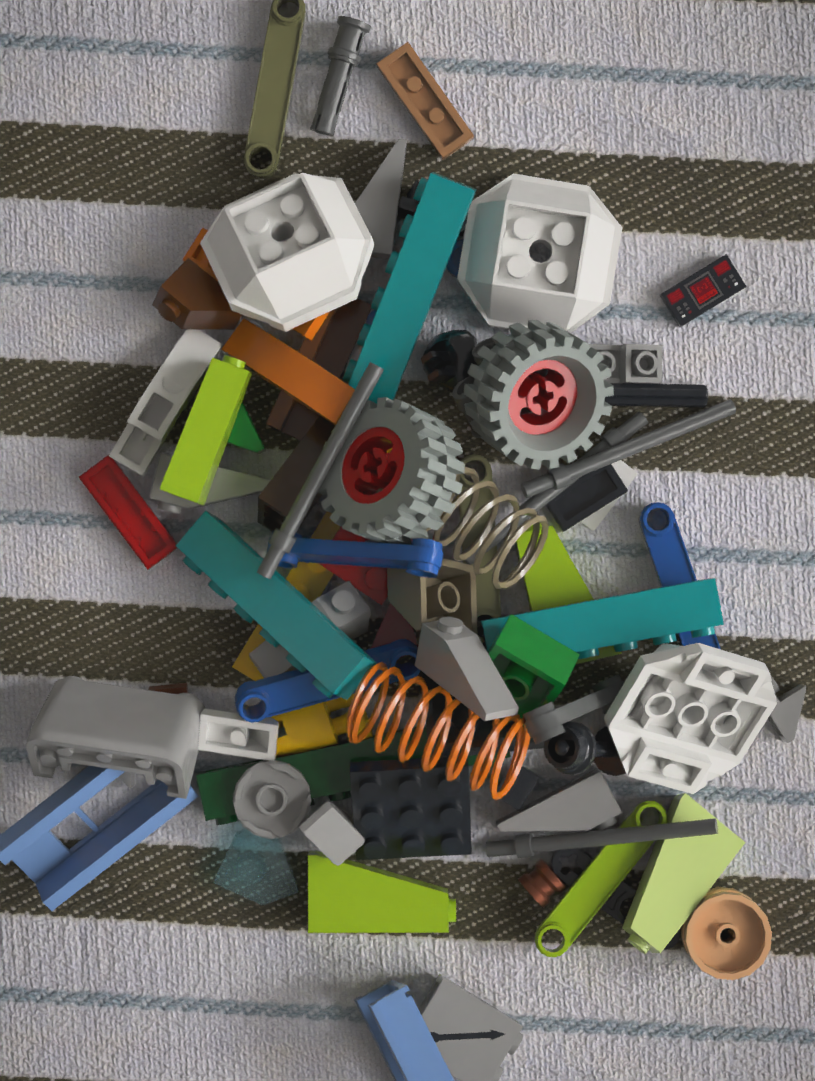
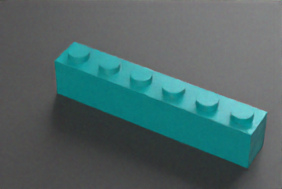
M434 172L430 173L429 179L423 177L420 179L413 197L414 200L419 201L414 216L406 215L399 236L405 238L400 253L393 250L389 258L385 273L391 275L386 289L379 287L371 305V309L377 311L372 325L364 324L357 341V345L363 347L358 361L350 360L343 377V381L348 382L349 386L356 389L370 362L383 368L384 371L368 400L376 404L378 398L387 397L391 400L395 398L477 190Z
M205 510L177 543L176 547L186 555L182 561L196 574L201 575L204 572L211 579L208 586L224 599L229 596L237 603L233 608L235 612L249 623L255 620L263 628L259 634L274 647L283 646L289 652L285 657L287 661L302 673L307 669L315 677L312 684L327 697L331 698L335 694L348 700L370 667L377 664L277 570H275L271 579L257 573L264 558L220 518Z
M715 578L514 614L515 617L580 654L578 659L598 656V648L614 645L615 652L638 648L637 641L652 638L653 645L677 641L676 633L691 631L692 638L715 634L714 626L724 625ZM509 616L481 621L486 651L489 650Z

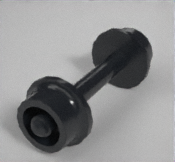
M569 721L562 724L566 732L544 742L546 759L563 774L576 775L583 773L591 766L593 761L598 769L607 775L619 776L626 774L607 726L599 730L594 738L588 727L579 722Z

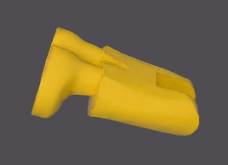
M354 694L348 700L340 697L272 716L271 718L279 722L278 729L284 727L287 734L277 739L276 757L338 745V735L347 733L346 721L348 711L333 719L329 715L333 711L350 707ZM366 710L362 716L358 734L369 720ZM372 729L363 740L373 737Z

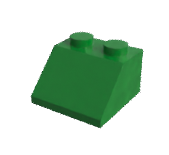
M512 614L487 651L519 707L518 715L520 718L529 711L555 701L566 685L580 654Z

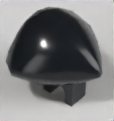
M451 330L436 335L428 344L423 357H421L423 370L427 375L428 381L434 382L438 386L453 392L457 383L469 376L468 370L471 363L477 365L472 355V350L477 345V338L468 330Z

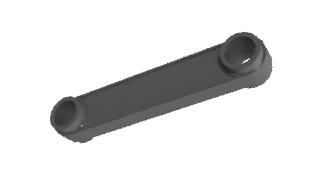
M617 674L592 685L594 693L555 709L553 702H550L523 714L524 724L530 738L533 737L535 744L546 741L566 732L562 724L600 707L603 713L606 714L625 680H622L620 674Z

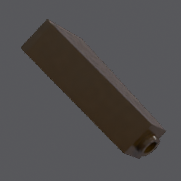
M319 416L258 496L257 522L271 532L275 528L280 529L321 454L325 442L328 441L332 433L331 431L336 426L335 424ZM316 494L299 528L301 527V525L303 524V522L305 521L313 507L316 505L322 494Z

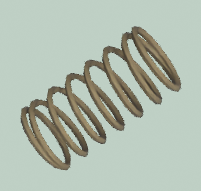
M465 467L464 474L471 476L474 485L461 492L455 499L456 493H452L449 502L456 505L452 513L466 497L472 494L470 503L456 528L448 537L440 541L441 531L451 514L443 511L439 518L444 524L437 531L434 530L433 540L442 543L444 547L457 537L453 548L455 561L466 560L479 548L473 563L475 575L485 574L493 568L492 582L495 589L508 588L517 583L528 572L541 553L548 535L547 519L545 516L538 515L535 509L524 508L519 510V503L515 496L509 494L499 496V489L494 482L483 481L479 483V476L475 469ZM456 474L455 481L459 482L460 475L462 474ZM379 488L376 493L382 491L383 489ZM480 488L490 489L493 493V499L482 505L472 515L477 504ZM499 502H510L513 506V512L501 520L490 532L498 513ZM491 508L489 518L476 541L467 551L460 554L461 546L469 531L485 512ZM519 516H531L530 519L517 528ZM511 523L509 531L496 554L485 566L480 568L481 560L490 544ZM540 523H541V525H542V530H541V535H540L539 540H538V536H539V533H540ZM533 525L531 539L523 557L510 575L500 582L499 572L504 559L518 538Z

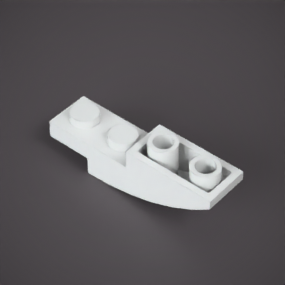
M187 329L127 420L126 428L109 457L144 476L182 411L186 410L202 383L211 359H216L223 344L198 329Z

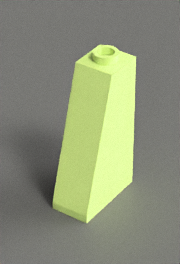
M686 793L676 795L667 812V823L715 818ZM717 818L718 834L656 840L622 927L630 934L627 939L628 942L644 954L648 951L661 953L746 843Z

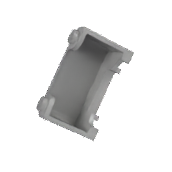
M67 676L59 679L54 683L30 729L26 749L33 775L53 778L57 766H61L62 771L69 772L72 763L145 774L146 784L154 785L156 779L165 783L168 786L167 796L187 799L199 752L200 715L205 706L197 696L190 693L171 694L84 681L76 676Z

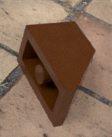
M189 258L160 286L152 304L164 319L175 323L181 329L234 330L244 316L231 310L219 282Z

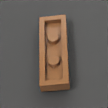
M409 42L376 63L378 70L442 161L474 139L471 130Z

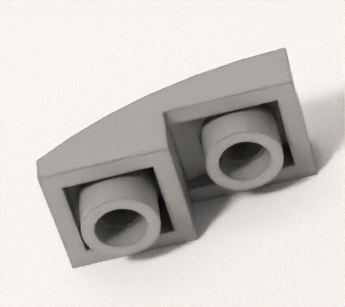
M590 344L604 358L601 362L610 369L612 376L604 379L608 383L662 384L663 345Z

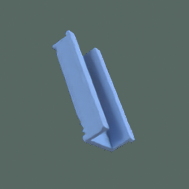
M88 766L5 832L0 833V861L6 865L12 860L36 884L42 902L53 911L198 798L199 795L190 784L187 799L167 796L168 786L162 781L157 780L154 785L148 787L100 826H97L80 806L125 771ZM75 812L93 831L68 849L50 830L71 813Z
M391 980L364 996L354 999L394 1081H454L412 995L406 993L410 991L406 984Z

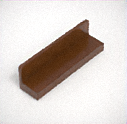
M357 298L330 311L312 341L306 337L304 338L299 353L340 379L371 311V304ZM281 390L266 424L301 441L320 415L295 401Z

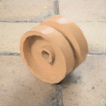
M715 887L710 889L680 927L681 939L686 952L703 972L717 979L736 980L751 975L764 963L771 949L772 931L766 914L749 896L734 888ZM729 928V937L723 940L720 933L723 929Z

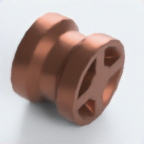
M541 858L535 863V869L530 874H523L518 878L523 887L543 908L549 904L550 897L555 892H562L566 888L562 880L558 878Z

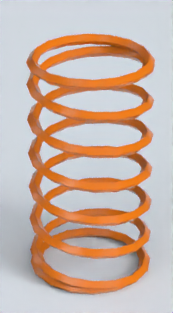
M379 662L370 667L354 693L346 721L348 739L351 743L358 744L371 731L386 699L389 675L393 674L398 677L399 688L381 716L374 738V748L376 753H381L389 747L401 720L406 690L412 684H419L422 688V699L407 721L398 746L399 761L402 763L408 761L417 748L427 719L429 701L436 693L440 692L445 696V709L428 737L421 759L423 771L428 772L432 770L441 756L451 725L452 711L461 702L458 699L452 701L450 693L441 686L428 690L424 678L420 676L405 681L401 669L397 667L388 669L386 663ZM377 670H382V673L371 683V685L365 692L360 702L362 694L370 679L377 672ZM382 683L374 710L367 724L358 734L364 711L372 695ZM396 706L393 721L391 723V726L385 739L382 742V737L387 722ZM470 709L469 719L461 729L447 761L445 769L447 781L455 780L460 774L471 748L476 721L480 717ZM518 714L504 717L501 720L500 718L493 719V728L483 743L472 768L469 784L472 791L478 790L483 785L495 756L499 733L511 720L515 721V723L507 732L500 746L491 773L489 787L492 798L495 800L502 798L514 784L530 743V736L524 724L525 719L524 717L520 718ZM417 719H418V723H417V727H416L415 733H414V735H413V738H412V740H411L410 745L408 746V748H407V750H406V746H407L408 739H409L410 734H411V732H412V729H413V727H414V725H415V723H416V721H417ZM439 733H440V737H439L438 743H437V745H436V748H435V750H434L433 755H432L431 758H430V755H431L433 746H434L435 741H436V739H437V737H438V735H439ZM516 735L515 749L510 768L500 791L497 792L502 763ZM462 745H463L462 751H461L460 756H459V758H458V761H457V763H456V765H455V762H456V759H457V757H458L459 751H460V749H461V747H462Z

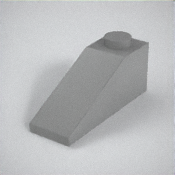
M398 139L355 202L372 236L374 248L371 257L389 259L393 252L407 139Z
M161 453L150 499L159 501L157 509L180 514L181 507L189 509L202 507L203 505L160 490L161 483L172 458L170 455ZM218 467L204 506L259 494L271 480Z
M350 581L343 583L312 602L350 639L353 640L368 632L370 608ZM265 640L249 654L250 659L264 678L296 670L285 658L289 652L281 645L276 648Z
M442 617L438 621L422 623L415 666L484 721L518 714V705L477 634L463 625L461 620L454 617Z
M597 768L521 807V809L496 820V824L500 832L588 831L592 828H595L597 831L614 825L617 822L615 816L621 814L622 811L601 771Z

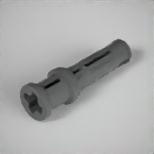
M338 16L337 24L339 29L334 46L330 47L327 53L329 55L328 59L331 60L329 70L324 81L316 114L310 130L331 137L335 134L337 120L353 68L361 63L362 58L359 56L364 35L369 33L371 29L369 24L347 16Z

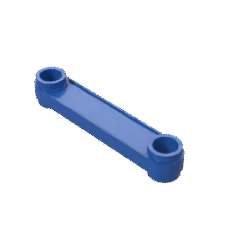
M660 502L645 506L640 512L639 525L660 586L665 587L697 581L671 508ZM653 509L661 510L666 516V525L660 531L653 530L647 523L648 513ZM691 631L677 633L681 646L701 643L721 649L716 634L692 638Z
M295 533L296 542L290 553L285 552L277 567L296 568L298 562L397 568L406 569L407 573L415 576L435 578L441 569L444 553L442 552V543L424 538H414L411 540V545L307 539ZM268 542V546H267V551H266V553L268 552V550H269V548H270V546H271V544H270L269 542Z
M398 639L386 645L364 650L376 663H386L388 669L392 667L401 669L404 680L416 677L421 671L415 666L418 647L410 640ZM401 656H412L409 662L404 664L396 663ZM296 669L257 681L243 683L235 694V706L238 714L245 721L253 723L340 697L335 694L331 698L327 697L312 684L315 677L307 669L304 673ZM377 670V672L370 679L365 690H367L371 683L382 673V670ZM389 675V684L398 681L397 676ZM250 698L261 699L258 704L253 706L244 704Z

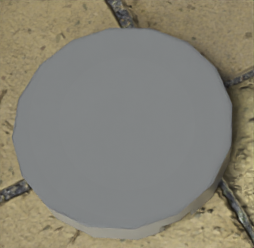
M278 760L258 762L248 768L236 783L233 795L235 813L242 826L255 836L267 839L284 837L296 831L308 816L311 805L309 784L302 772L290 763Z

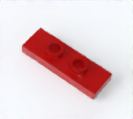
M109 455L79 476V479L147 570H150L178 549L176 547L177 542L117 462L109 457Z

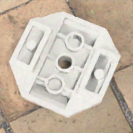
M306 173L293 174L225 205L200 242L231 310L252 319L267 322L270 326L284 332L356 300L362 284L361 279L374 248L372 236L342 178L315 176ZM285 238H290L287 241L280 242Z
M513 173L472 201L468 210L457 282L488 327L510 330V325L520 323L528 328V320H538L545 325L546 322L553 323L572 333L610 305L622 227L590 186ZM535 244H543L550 251V259L546 262L538 263L530 257L529 249Z
M663 643L653 653L641 655L604 716L627 776L694 794L706 786V781L719 777L738 765L777 704L771 675L765 663L701 643L686 646Z

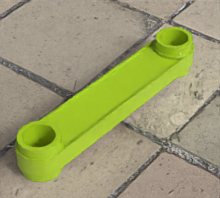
M645 800L633 808L618 828L642 826L639 820L640 814L648 807H654L658 811L659 821L657 824L667 823L668 816L661 804ZM654 841L603 846L537 928L534 941L541 954L555 958L565 953ZM557 929L562 933V942L555 949H547L542 945V936L547 930Z

